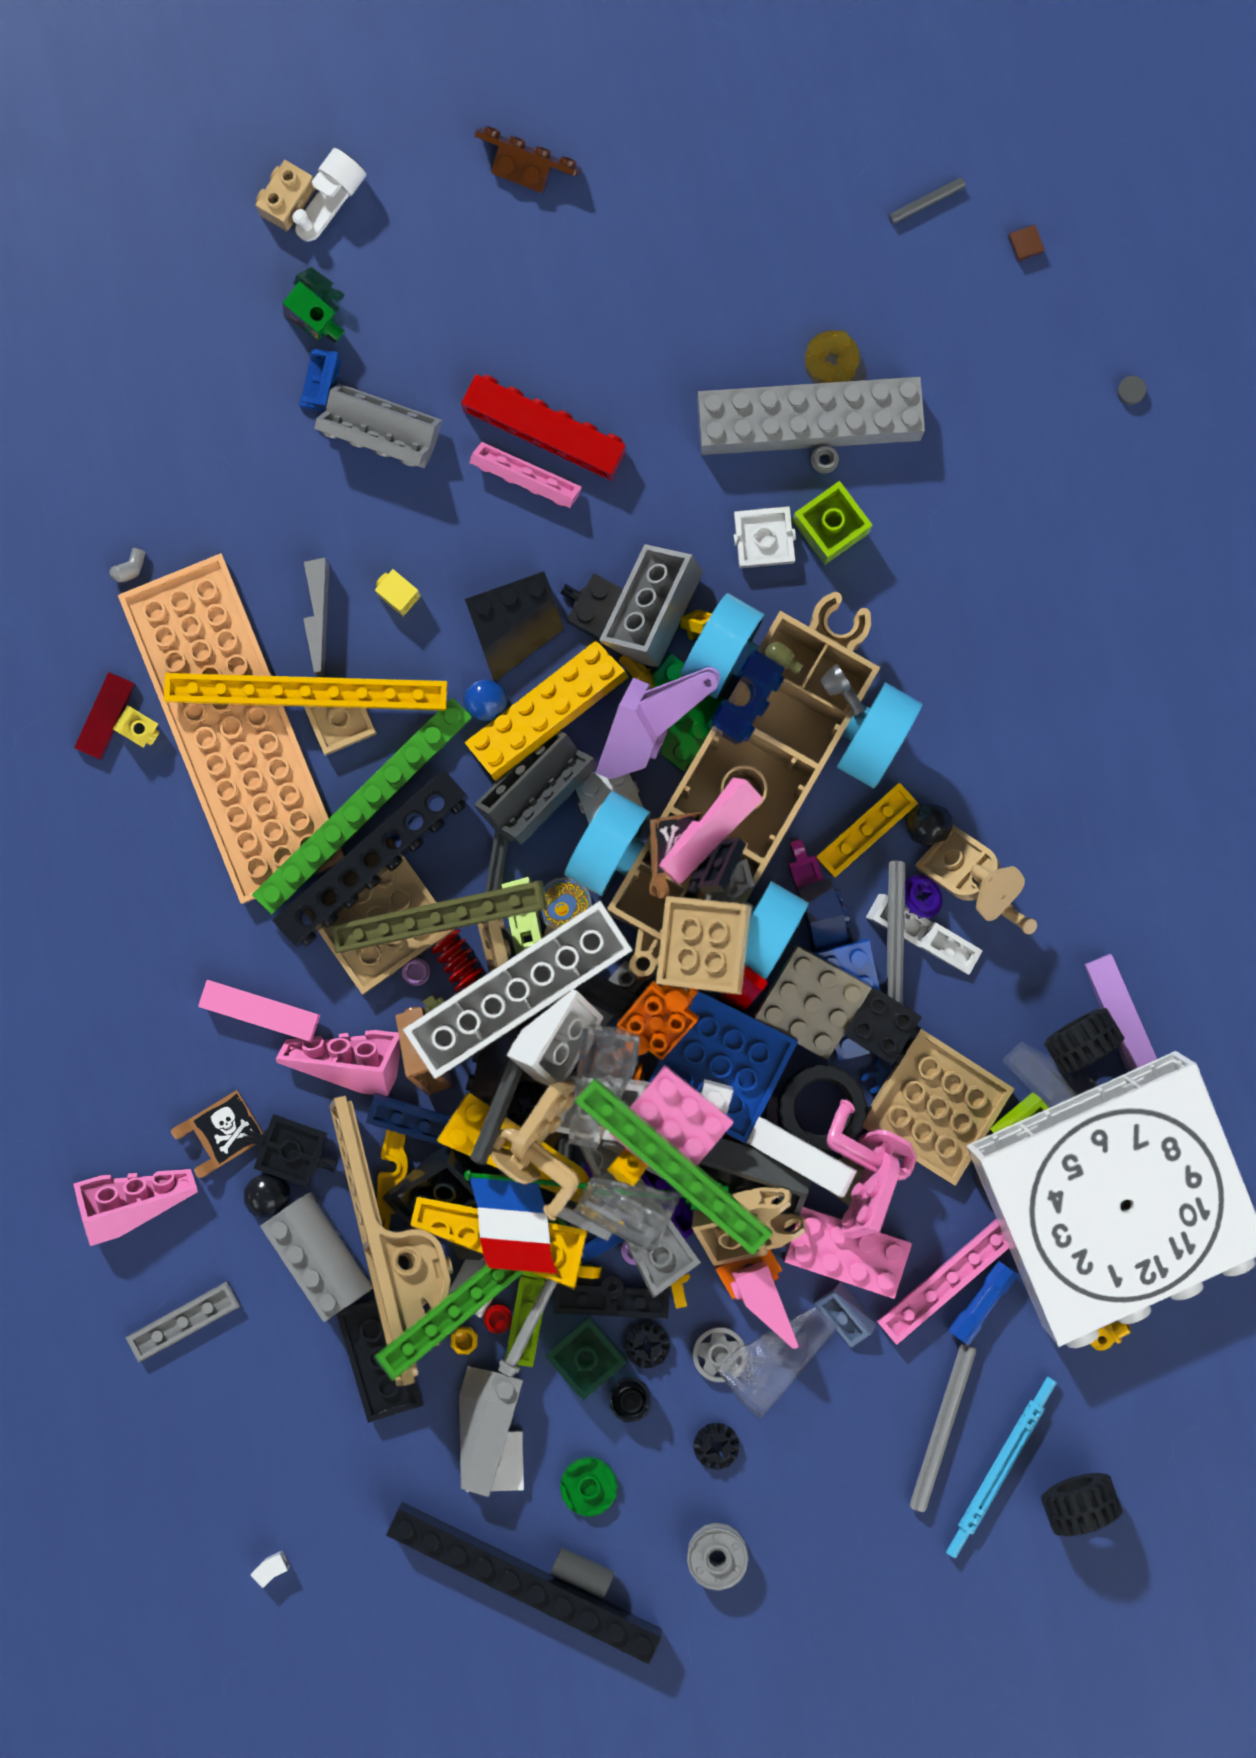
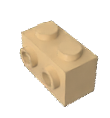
M284 159L281 166H277L273 170L270 177L271 181L266 189H262L257 195L255 206L261 217L288 232L294 223L292 219L293 213L298 209L304 208L316 188L312 183V175Z

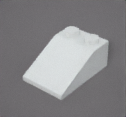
M572 990L520 1032L507 1056L534 1080L550 1086L551 1084L564 1082L568 1079L604 1017L578 991Z

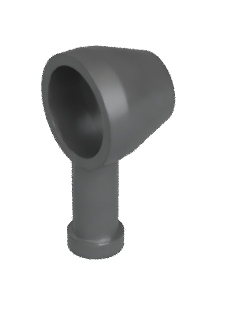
M836 664L830 668L820 680L829 696L842 694L853 711L854 717L866 711V707L860 702L840 666Z

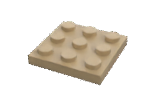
M666 896L656 984L741 994L752 905Z

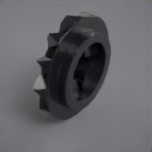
M529 1081L519 1083L507 1111L508 1117L516 1124L523 1126L534 1108H526L523 1111V1105L517 1099H527L528 1096H531L530 1102L536 1106L546 1090L537 1083Z
M641 1322L634 1325L628 1331L625 1337L624 1348L630 1362L640 1368H654L663 1363L669 1354L670 1340L667 1332L660 1325L654 1322ZM643 1333H646V1337H648L650 1342H660L656 1346L651 1347V1357H648L645 1349H635V1347L643 1344Z
M710 1423L702 1427L696 1434L694 1453L697 1460L705 1468L723 1469L729 1467L737 1459L740 1448L739 1439L734 1430L728 1425ZM710 1436L718 1443L726 1441L721 1447L723 1457L716 1451L708 1452L712 1447Z

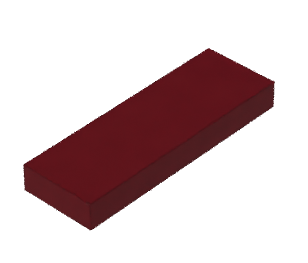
M108 672L74 749L99 760L103 759L115 732L113 728L126 708L136 686L135 683Z

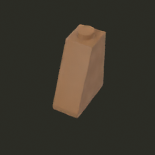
M411 1007L406 1009L405 1012L395 1015L406 1077L427 1096L452 1088L453 1082L449 1070L435 1079L403 1031L405 1027L427 1014L422 1007Z

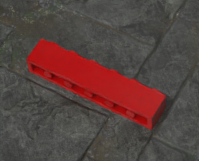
M475 374L461 402L463 412L612 482L626 453V444L623 443L620 437L610 433L608 436L598 432V428L588 422L581 424L573 420V416L563 410L556 412L549 409L548 404L540 399L534 398L532 401L524 397V394L514 387L509 386L507 389L499 385V382L489 375L482 377Z

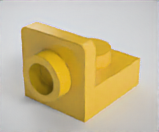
M624 1148L610 1164L607 1171L617 1181L631 1187L637 1183L648 1165L627 1148Z

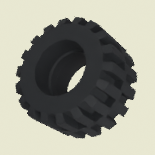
M1098 1008L1054 1032L1047 1038L1044 1045L1061 1073L1069 1074L1104 1057L1116 1049L1125 1037L1108 1009Z
M1088 1473L1066 1479L1050 1487L1041 1497L1052 1531L1058 1536H1078L1094 1532L1113 1523L1123 1513L1111 1476L1104 1473Z

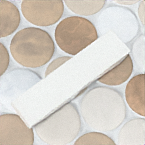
M878 894L866 919L886 930L888 927V895ZM905 906L904 940L961 972L970 975L983 950L938 923L931 922L925 917L918 919L917 915L909 913L910 909Z

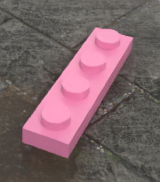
M483 442L472 453L469 462L484 472L493 473L502 477L506 482L515 483L528 489L533 494L542 495L553 500L557 505L571 508L582 488L575 483Z

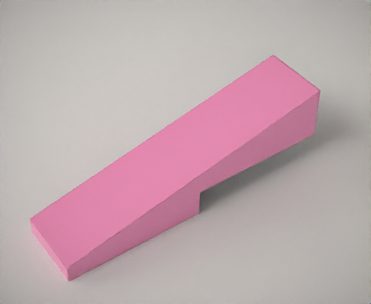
M732 778L701 821L691 822L659 864L661 869L676 884L680 885L748 816L763 798L747 780Z
M211 980L206 981L198 1007L309 1042L313 1040L320 1018L319 1014Z

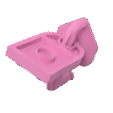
M841 1100L827 1135V1144L833 1151L865 1168L858 1184L852 1190L850 1207L842 1218L843 1227L840 1234L848 1239H853L880 1232L896 1183L899 1180H905L911 1175L917 1156L910 1142L889 1131L876 1130L862 1134L859 1137V1143L842 1134L850 1113L855 1111V1108L849 1101Z

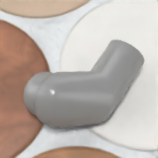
M132 548L128 562L115 565L110 569L111 579L123 583L138 577L146 552L141 549Z

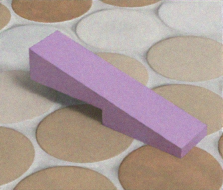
M1108 954L1084 964L1100 1008L1108 1009L1125 1037L1118 1046L1125 1069L1130 1072L1156 1060L1157 1057L1113 956Z

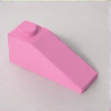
M763 1260L733 1272L735 1282L730 1283L736 1300L742 1298L745 1306L793 1349L798 1348V1343L766 1262Z

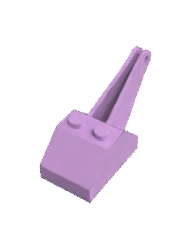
M707 667L653 689L648 683L633 678L619 704L595 773L608 779H614L646 768L650 758L656 759L667 735L668 728L717 688L721 679L719 671L715 668Z

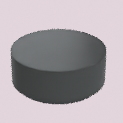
M1128 376L1120 382L1117 388L1118 398L1126 405H1136L1142 401L1146 394V384L1140 377Z

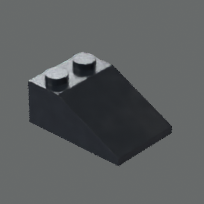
M444 1146L432 1153L384 1195L383 1200L411 1229H416L411 1226V1220L417 1197L474 1207L477 1203L470 1181L465 1180L464 1173L467 1170H471V1173L484 1174V1172L468 1155Z

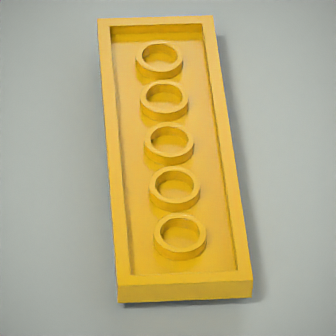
M594 641L508 708L496 720L491 721L464 743L496 781L629 677L611 655L597 641Z

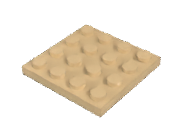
M390 837L387 842L388 848H398ZM371 854L366 859V865L369 868H374L380 863V856L378 854ZM403 856L401 857L403 862L392 872L387 870L380 876L382 880L376 887L370 891L366 888L358 895L361 899L352 908L347 909L345 907L337 914L339 919L333 925L437 902ZM352 872L345 877L347 887H353L358 883V874ZM329 891L325 894L323 900L326 906H331L337 901L335 891ZM308 910L305 913L313 923L316 918L315 912ZM323 926L318 932L362 995H364L456 929L344 953H336L331 926L328 928Z
M921 1029L915 1040L908 1043L905 1048L907 1053L898 1066H894L866 1112V1121H864L862 1127L869 1132L876 1130L889 1131L911 1143L916 1153V1162L956 1186L972 1160L966 1145L986 1137L1014 1088Z

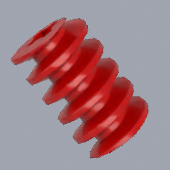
M460 929L444 936L436 942L432 949L433 954L442 953L437 959L438 964L448 963L444 967L443 972L445 974L453 973L448 980L449 983L459 982L454 989L455 993H459L479 980L478 976L484 970L482 967L473 968V965L478 961L477 958H467L472 951L471 948H461L467 940L466 938L456 939V936L461 932Z

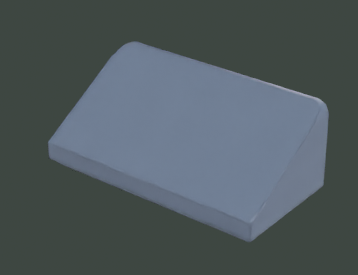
M842 1282L836 1284L814 1303L850 1348L870 1336L877 1327L875 1321Z

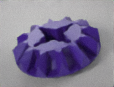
M914 875L905 881V904L910 909L909 913H915L918 919L924 917L929 919L939 913L942 908L943 898L938 885L933 880L923 875ZM918 894L928 896L924 901L916 900L915 898Z

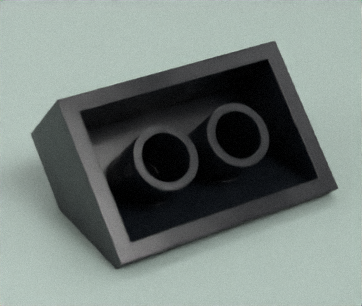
M520 1024L473 1054L472 1062L477 1063L475 1073L469 1074L466 1090L470 1091L478 1099L492 1103L510 1059L507 1054L517 1039V1034H520Z

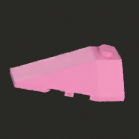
M369 1030L365 1031V1035L349 1037L348 1033L339 1034V1038L325 1040L321 1036H314L312 1042L300 1038L286 1039L276 1057V1062L362 1094L375 1095L376 1093L388 1097L398 1074L401 1050L399 1034L397 1032Z

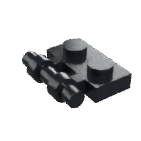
M740 837L723 840L698 866L697 871L692 873L688 881L690 886L687 894L691 897H697L700 890L704 894L726 891L735 868L741 860L746 843Z

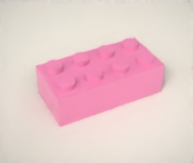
M803 1206L799 1216L804 1217L806 1221V1232L797 1239L787 1243L782 1260L791 1265L895 1299L912 1243L883 1232L848 1239L840 1234L843 1227L841 1218ZM796 1223L795 1226L792 1227V1230H791V1231H794L795 1229H797V1227L799 1226V1224Z

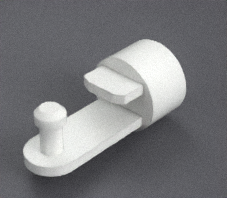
M332 149L318 168V174L312 181L313 186L319 192L305 211L298 209L293 213L292 219L296 223V233L304 241H313L320 236L348 196L351 197L367 176L365 170L342 150Z

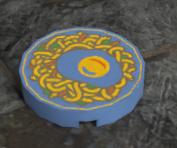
M568 877L555 878L544 885L548 910L538 911V915L544 925L547 926L550 922H553L560 927L593 905L591 894L587 888Z

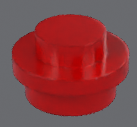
M493 1305L485 1312L484 1324L492 1333H504L512 1324V1313L504 1305Z

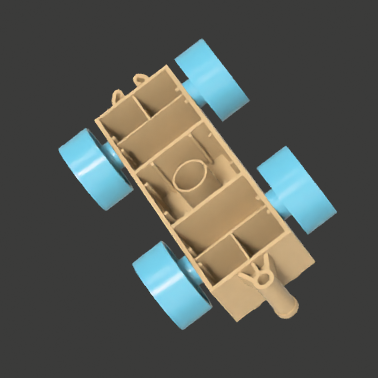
M839 592L828 594L817 603L809 627L780 611L760 646L752 641L765 614L726 593L698 637L679 678H682L707 667L715 668L721 676L717 688L709 694L715 699L719 698L733 674L741 679L660 818L693 812H702L703 818L732 778L747 780L763 800L725 839L740 837L746 843L741 860L746 858L748 860L754 887L840 737L843 736L850 740V743L836 768L874 789L897 753L923 703L886 682L871 707L865 706L867 710L856 717L853 716V711L842 694L829 696L820 680L834 665L838 664L860 702L880 669L879 666L853 652L867 638L871 627V613L867 608H861L853 619V628L849 633L838 635L830 630L828 618L832 612L837 611L842 601V596ZM780 642L792 650V653L795 654L793 659L803 665L797 675L787 668L784 671L778 670L766 660L765 649L769 644ZM611 791L582 836L566 867L564 876L601 897L606 893L618 872L626 876L607 911L612 917L638 931L635 954L630 959L629 971L634 974L635 979L645 981L653 977L657 969L655 967L659 962L666 898H658L649 893V885L652 879L651 834L646 843L638 840L651 812L617 792ZM665 876L669 886L668 896L698 900L706 899L707 894H704L702 891L699 892L697 897H691L687 894L689 888L688 877L679 885L669 876ZM772 881L769 883L756 907L751 906L745 965L765 980L767 979L799 924L809 902ZM754 887L743 892L737 899L736 904L752 905L746 901Z

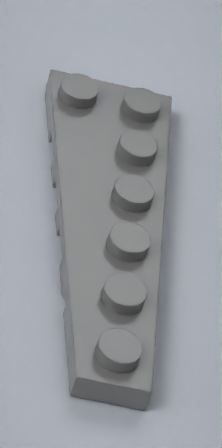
M577 1135L575 1139L597 1184L626 1186L617 1181L607 1171L618 1154L602 1146L604 1139ZM641 1177L634 1186H631L648 1188ZM601 1190L652 1297L657 1296L701 1263L653 1195Z

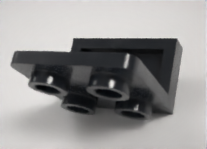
M874 988L869 992L845 1031V1036L881 1059L879 1064L889 1070L893 1064L898 1066L907 1051L903 1047L907 1041H913L921 1030L918 1023L922 1016Z

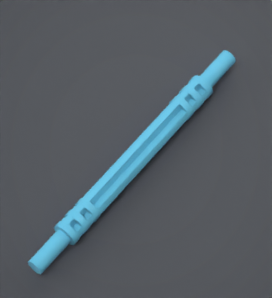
M1047 1376L1034 1400L1029 1401L959 1522L958 1526L960 1528L946 1551L953 1558H957L969 1535H973L1044 1413L1045 1408L1043 1407L1057 1384L1050 1377Z

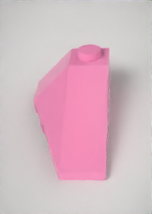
M191 1169L157 1171L153 1176L141 1177L138 1176V1173H128L127 1178L113 1179L111 1175H101L73 1184L90 1246L119 1238L198 1192Z

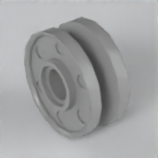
M715 1522L704 1525L694 1533L688 1546L687 1562L690 1573L697 1583L707 1589L720 1591L731 1588L742 1579L747 1570L748 1551L745 1540L738 1530L728 1524ZM715 1550H720L726 1555L721 1562H714L709 1556Z

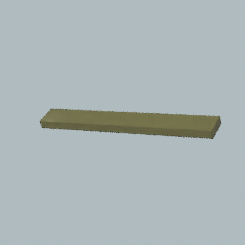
M535 881L331 925L336 953H344L548 910L543 881Z

